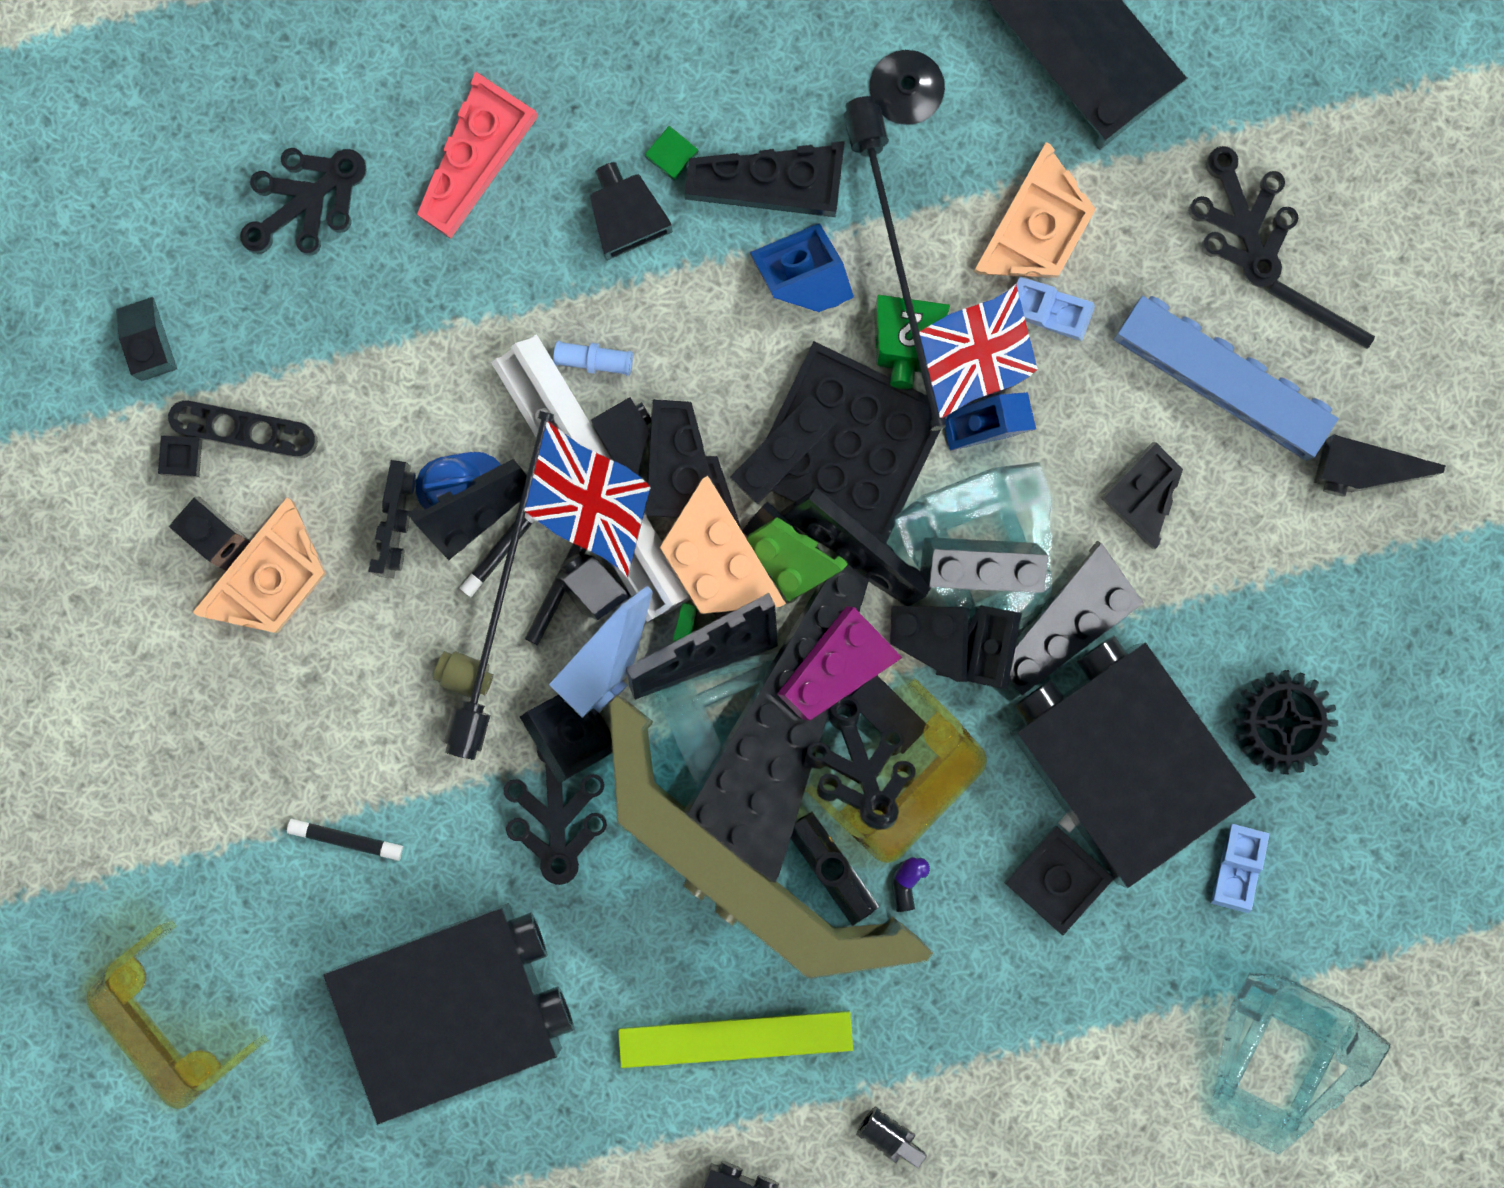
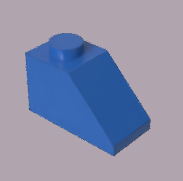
M1028 392L1001 394L963 406L948 415L945 420V432L950 450L1006 439L1036 430Z

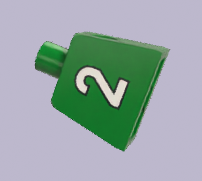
M878 294L874 310L876 364L879 367L892 368L891 386L898 389H911L914 385L915 372L921 373L904 299ZM912 299L919 332L946 317L949 313V304Z

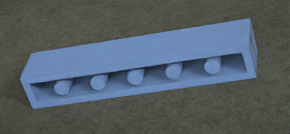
M1143 295L1141 296L1115 335L1114 341L1305 461L1316 456L1339 419L1331 414L1332 408L1328 404L1317 398L1309 400L1298 393L1300 388L1293 382L1282 377L1277 380L1267 374V367L1251 357H1247L1245 360L1233 352L1234 346L1220 337L1212 339L1200 332L1202 327L1197 322L1185 316L1180 319L1168 311L1170 307L1162 300L1154 296H1150L1149 299Z

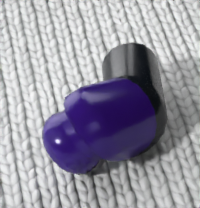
M911 857L905 860L893 874L891 882L896 912L915 909L912 888L921 878H926L930 871L929 863L924 858L916 859Z

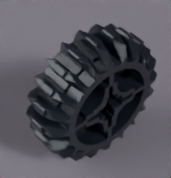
M1282 670L1279 675V682L1273 672L1266 673V685L1260 679H1254L1252 686L1257 693L1255 694L1248 689L1242 690V697L1249 701L1247 705L1235 703L1234 709L1244 712L1243 718L1232 719L1233 725H1243L1244 731L1234 734L1235 740L1247 739L1249 742L1241 748L1242 754H1249L1255 750L1256 753L1251 760L1252 764L1259 765L1266 758L1265 771L1273 772L1277 764H1279V771L1283 775L1289 774L1291 763L1297 773L1305 771L1304 760L1310 766L1318 765L1319 762L1314 752L1316 751L1324 756L1328 755L1329 750L1322 744L1323 740L1328 742H1335L1336 740L1334 734L1327 733V727L1338 726V720L1327 719V713L1334 712L1336 706L1334 704L1324 706L1322 703L1329 697V692L1325 690L1315 694L1314 692L1319 684L1315 679L1309 681L1304 687L1305 674L1301 672L1297 673L1291 681L1290 671ZM1279 691V700H1276L1273 712L1268 716H1257L1262 702L1272 693ZM1291 692L1296 693L1307 702L1313 717L1302 716L1298 713L1295 707V700L1291 699ZM1285 712L1288 713L1286 718H1292V721H1302V724L1286 727L1285 733L1282 732L1284 727L1268 723V720L1284 718ZM1257 728L1269 729L1274 734L1275 745H1279V753L1272 751L1262 742ZM1302 729H1313L1308 742L1300 750L1291 753V746L1295 745V737Z

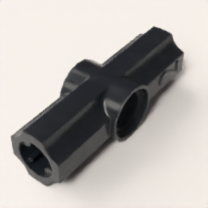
M813 811L795 822L790 839L850 924L854 926L878 909L880 906ZM837 858L842 862L843 871L838 878L828 879L823 876L821 867L826 859Z

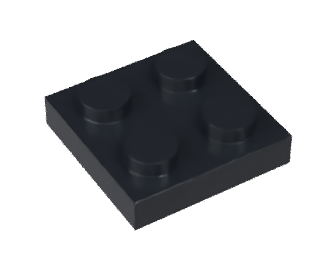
M557 695L519 717L559 784L613 754L612 733L601 714L594 708L582 717L560 695Z
M1054 826L1004 883L1063 936L1115 878L1058 826Z

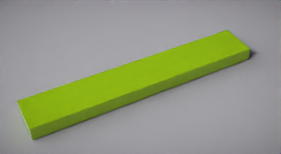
M850 1010L622 1027L618 1029L621 1068L853 1051Z

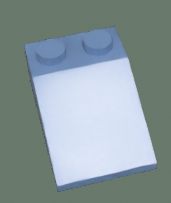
M648 586L623 603L549 684L580 716L584 717L593 708L599 713L616 695L619 696L628 686L623 680L627 677L626 667L634 664L653 592Z

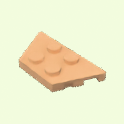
M1046 142L976 266L975 273L980 275L1058 278L1096 209L1086 194H1083L1077 187V181L1070 171H1066L1054 154L1055 150L1051 144Z
M706 476L700 481L659 548L700 614L735 611L770 593L775 607L783 606L786 604L710 478Z
M287 497L196 607L193 611L195 615L278 633L326 575V572L297 507L290 498Z

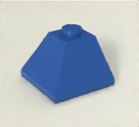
M820 223L750 252L757 269L775 299L821 312L828 308L837 307L841 303L854 298L843 261Z

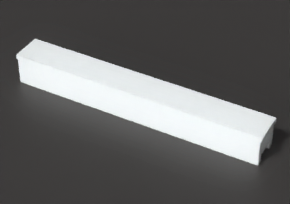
M537 335L515 343L506 354L491 362L535 437H537L541 419H537L539 411L554 414L553 422H550L580 445L612 460ZM644 513L628 578L620 569L615 566L614 568L632 597L646 586L653 591L646 616V621L649 622L663 614L671 613L691 598L659 548L662 542Z

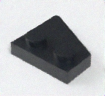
M1152 442L1100 498L1148 546L1156 549L1160 545L1161 538L1159 535L1165 516H1169L1173 503L1172 494L1174 489L1178 487L1183 468L1157 442Z
M891 606L890 644L956 682H967L969 608Z

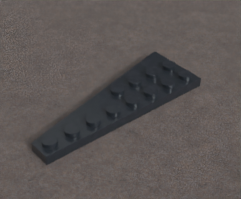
M849 565L841 572L818 584L683 811L689 818L769 882H776L779 877L812 769L805 760L807 748L813 742H820L830 710L829 707L810 721L803 720L782 700L778 692L846 606L855 607L860 612L869 579Z

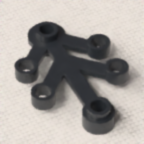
M1227 146L1217 147L1208 155L1206 168L1211 176L1221 179L1234 216L1215 208L1212 201L1205 196L1197 197L1192 201L1189 206V215L1195 221H1206L1243 238L1247 252L1227 244L1223 234L1211 232L1203 239L1202 250L1207 256H1218L1242 267L1244 276L1250 284L1256 287H1268L1274 284L1281 275L1282 263L1277 254L1288 231L1298 223V213L1292 207L1280 208L1273 217L1274 228L1263 247L1258 231L1274 197L1283 190L1285 178L1277 171L1266 173L1260 181L1261 190L1250 211L1235 172L1239 163L1236 152ZM1219 155L1227 156L1230 160V165L1227 167L1219 165L1217 157ZM1268 178H1275L1279 184L1278 189H1270L1266 184V180ZM1203 203L1206 205L1207 214L1199 215L1195 211V204ZM1281 213L1290 215L1292 219L1291 225L1281 223L1279 218ZM1211 238L1217 239L1221 245L1220 250H1211L1208 246V240ZM1259 261H1264L1269 265L1268 273L1263 274L1258 271L1257 263Z
M297 148L286 149L281 155V163L288 172L298 173L304 169L326 173L315 183L274 178L266 171L255 172L250 179V185L258 195L267 196L273 193L296 197L263 222L253 221L246 224L240 233L242 245L251 253H265L272 246L273 234L306 210L303 232L297 236L296 245L304 255L312 256L317 254L321 248L319 230L324 196L335 187H337L335 208L329 211L327 223L337 233L346 232L352 223L349 215L352 188L363 181L367 171L364 158L355 150L342 149L337 151L331 158L304 155ZM296 154L300 157V161L296 166L287 165L289 156ZM352 162L353 169L351 172L342 173L340 171L342 163ZM263 177L268 178V187L258 189L257 181ZM338 214H343L346 217V221L342 226L333 225V218ZM254 230L261 231L262 236L258 242L249 241V235ZM307 237H313L315 239L314 247L308 250L302 247L303 240Z
M846 696L830 707L828 718L836 729L841 730L851 761L834 753L822 742H813L808 746L805 760L812 768L821 769L826 766L857 782L863 791L862 794L843 785L836 775L825 774L820 777L817 785V794L821 799L825 801L839 799L858 809L861 820L868 827L876 830L888 829L896 823L899 814L895 800L903 788L912 785L916 769L913 764L907 761L895 763L891 772V780L883 791H880L876 779L890 757L900 753L904 737L895 729L885 730L881 735L878 748L869 760L856 726L860 717L861 706L855 698ZM886 740H893L897 744L890 745L886 742ZM812 753H820L824 757L817 758L813 756ZM897 772H905L909 776L902 777ZM831 785L835 790H827L823 786ZM873 811H880L883 813V815L877 814Z
M537 748L539 759L545 763L548 808L528 791L526 783L519 779H513L506 783L504 795L510 802H518L549 830L550 846L530 831L528 821L523 818H514L509 821L506 833L511 840L522 842L541 859L540 870L548 882L555 885H563L575 878L579 870L577 856L595 836L605 832L607 820L601 813L594 812L589 814L584 819V828L567 846L565 829L593 797L602 794L605 783L603 778L597 774L585 776L581 782V788L564 806L562 783H558ZM590 778H595L600 782V789L596 793H590L586 789V782ZM514 783L520 784L523 788V794L519 798H513L509 794V788ZM599 817L602 820L603 826L600 831L594 832L588 827L590 818ZM515 822H521L525 826V833L521 837H516L511 831V827ZM556 858H561L566 862V870L562 873H557L552 868V863Z

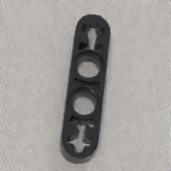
M189 400L175 403L168 413L170 427L175 432L187 437L200 438L202 440L294 458L310 456L318 445L315 431L310 426L301 422ZM187 408H191L192 415L206 419L205 411H211L206 419V433H201L204 426L197 423H188L187 428H183V423L178 421V415L185 414ZM223 415L231 416L235 422L233 432L227 436H219L215 431V422ZM259 423H267L272 428L271 439L263 444L256 443L252 438V430ZM280 426H286L282 433L290 436H297L299 430H304L303 436L309 439L308 445H301L300 450L295 451L296 447L293 443L281 440V448H276L280 439Z

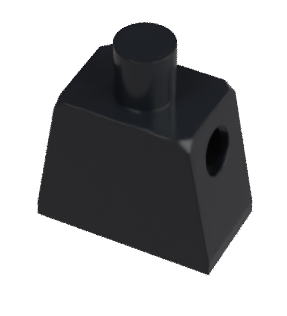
M616 162L605 164L595 171L603 189L593 192L589 196L603 253L607 261L673 233L669 218L639 174L623 179Z
M200 496L194 497L169 525L178 536L207 561L225 571L228 570L251 542ZM232 544L230 549L225 554L221 555L224 549L228 545Z

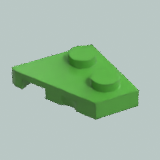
M778 517L746 537L764 569L770 574L772 580L788 602L841 572L848 565L843 558L838 556L834 560L816 548L818 545L816 541L806 535L798 534L792 526Z

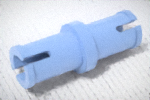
M557 341L553 362L556 366L587 369V373L596 374L598 370L630 376L633 364V351L600 348L598 343H591L590 346Z

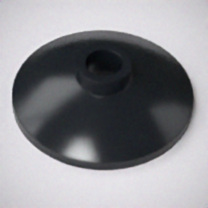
M899 50L888 54L876 65L870 78L869 91L876 104L880 105L884 118L901 125H913L927 120L938 110L945 93V81L939 66L929 56L915 50ZM905 78H910L914 81L915 87L906 90L902 87L901 81Z

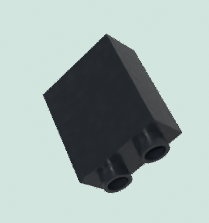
M1113 635L1077 661L1088 677L1077 686L1062 695L1054 682L1050 680L1016 703L1013 707L1024 723L1010 732V735L1066 814L1071 818L1105 869L1115 878V883L1129 888L1256 798V796L1147 643L1135 644L1125 650L1117 637Z
M507 903L335 967L323 974L377 1125L557 1058L562 1049L558 1036L574 1031V1024L560 987L557 986L544 992L540 989L531 962L545 958L548 954L540 928L532 912L515 918L510 904Z

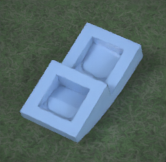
M1019 277L1017 289L1025 321L1060 335L1083 341L1095 309L1094 303L1058 292L1053 286Z
M1235 824L1230 825L1213 889L1211 904L1249 913L1252 910L1258 875L1263 870L1270 833Z

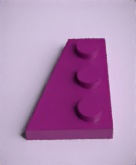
M846 606L778 692V695L801 719L810 721L902 659V657L855 607Z

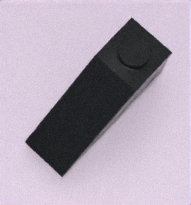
M1332 435L1326 438L1314 483L1324 485L1323 491L1326 493L1345 497L1347 492L1352 493L1434 477L1444 473L1446 465L1338 435Z

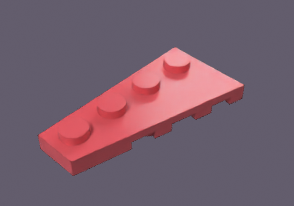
M476 71L471 81L472 88L466 102L463 101L457 115L459 120L453 135L448 137L443 151L445 154L440 167L435 169L417 213L423 221L450 239L539 116L534 109Z

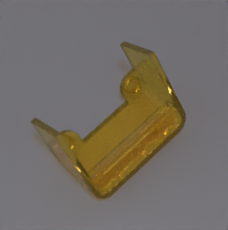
M915 678L911 679L906 686L935 713L925 724L923 735L926 744L938 756L895 800L899 809L896 823L884 830L870 828L861 820L858 809L847 804L838 812L828 801L818 796L817 790L809 784L805 789L875 859L884 863H891L902 857L983 773L987 764L984 749L965 727ZM873 811L877 814L883 815V813L880 811Z
M173 921L158 925L116 959L89 988L86 1001L93 1015L161 1100L171 1108L182 1109L194 1103L269 1040L265 1035L261 1036L224 1066L214 1054L206 1050L192 1051L184 1058L179 1054L134 997L143 989L146 983V971L138 958L177 927Z

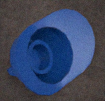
M467 452L439 457L429 461L420 470L416 479L415 493L418 501L426 510L439 503L437 497L449 491L455 495L469 488L474 478L501 464L495 457L484 452Z

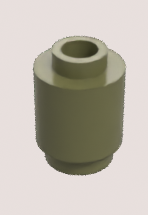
M444 651L436 665L433 680L441 682L440 686L471 698L480 660L454 651L452 654ZM487 664L480 694L484 696L487 694L494 674L489 673V664Z

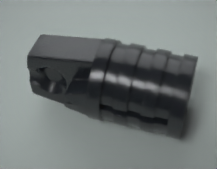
M877 1106L870 1110L857 1130L856 1135L859 1138H864L866 1142L874 1145L877 1150L882 1151L883 1155L895 1163L902 1157L919 1168L927 1157L922 1149L912 1143L916 1135L905 1126H900L894 1119H890Z

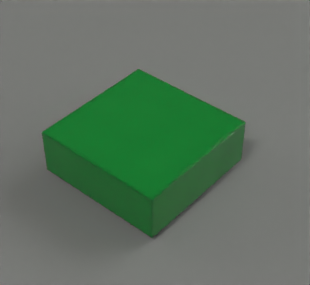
M668 126L646 152L645 158L675 181L688 166L689 158H694L699 151L677 131Z
M682 603L673 637L674 642L693 632L698 612L696 606Z

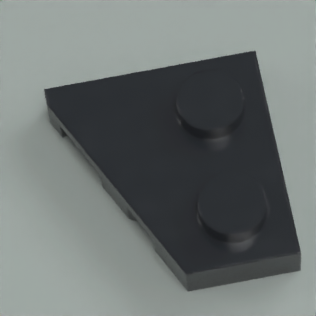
M982 605L972 617L968 628L967 682L1008 689L1022 613ZM936 671V675L947 677L942 673Z

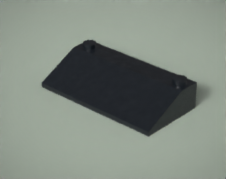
M987 0L1096 130L1099 139L1095 146L1099 151L1188 79L1122 0Z

